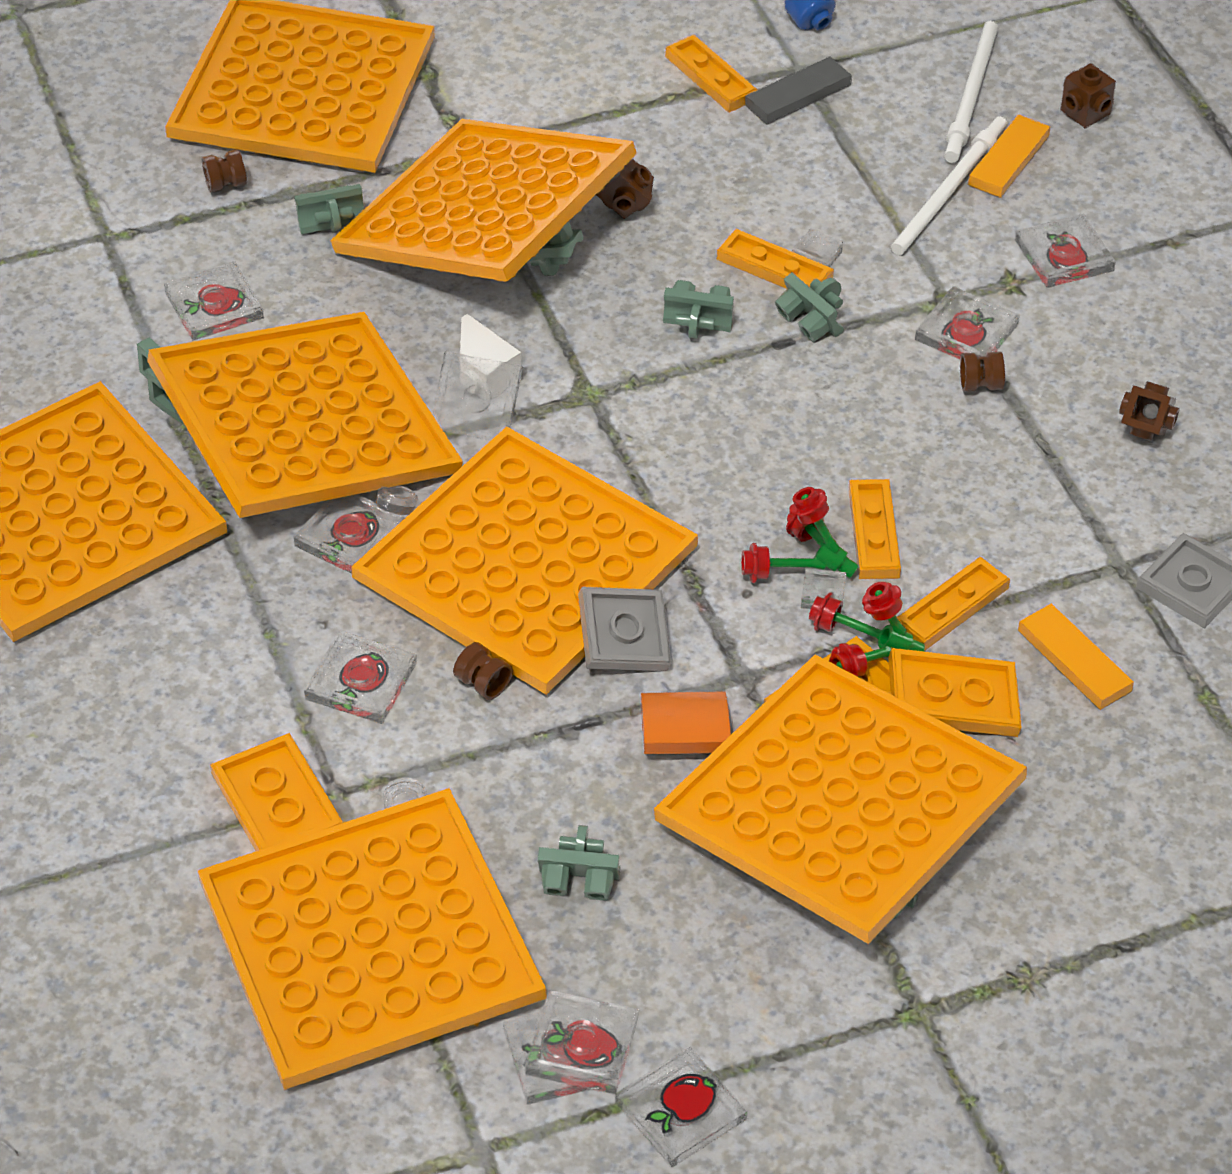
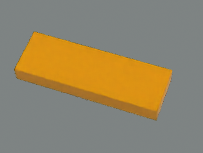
M694 34L665 47V57L729 113L745 106V95L758 90Z
M1018 114L971 172L968 185L1001 198L1047 140L1051 126Z
M735 229L717 250V260L786 289L787 287L783 279L791 272L809 287L814 279L822 282L825 279L833 278L834 274L833 268L738 229Z
M889 479L849 480L848 490L856 558L859 565V579L900 578L901 565Z
M979 557L897 618L906 628V632L913 635V639L924 643L925 651L1008 590L1010 578L982 557Z
M1052 603L1019 621L1018 631L1098 709L1101 710L1132 692L1134 681Z

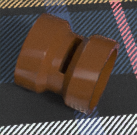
M238 149L228 151L224 159L215 155L202 157L203 173L210 193L221 191L228 183L235 188L247 185L245 166Z
M988 352L986 356H978L976 353H962L960 358L962 390L976 391L979 387H987L989 390H1003L1005 384L1003 353Z
M479 642L468 645L458 656L453 668V674L456 678L465 684H473L475 691L487 700L496 698L504 691L513 673V668L510 664L500 657L493 658L491 651Z

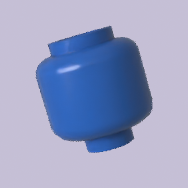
M835 0L784 1L785 10L801 30H810L812 28L821 30L828 26L833 19L832 14L836 6Z

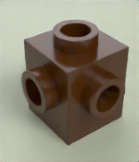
M1092 63L1071 72L1065 77L1063 83L1060 111L1086 129L1111 114L1116 80Z
M632 158L625 165L624 169L618 172L596 196L602 200L606 207L613 209L625 219L636 211L644 210L652 200L654 176L651 175L645 166L638 164Z
M1146 381L1144 388L1133 385L1131 393L1126 391L1120 405L1119 414L1123 415L1122 424L1132 426L1129 434L1152 441L1154 434L1165 436L1167 429H1174L1180 408L1175 407L1176 398L1167 396L1168 387ZM1150 404H1155L1159 409L1154 419H1148L1145 415V409Z

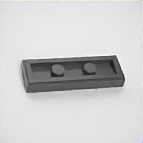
M829 56L745 95V106L764 123L768 124L851 85L852 74Z

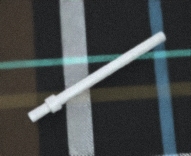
M988 21L984 25L955 122L949 126L946 140L948 145L944 158L950 163L958 161L961 149L967 144L970 135L969 122L998 30V25L994 21Z
M996 117L986 130H981L972 140L970 150L892 243L891 250L894 254L898 256L904 254L974 166L995 144L997 138L1008 125L1003 117Z

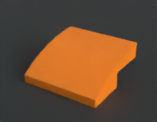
M726 691L641 693L644 754L712 753L731 735Z

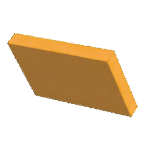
M897 648L891 649L888 657L891 695L960 731L1018 737L1022 726L1015 662Z
M290 733L210 764L212 776L255 851L343 823Z

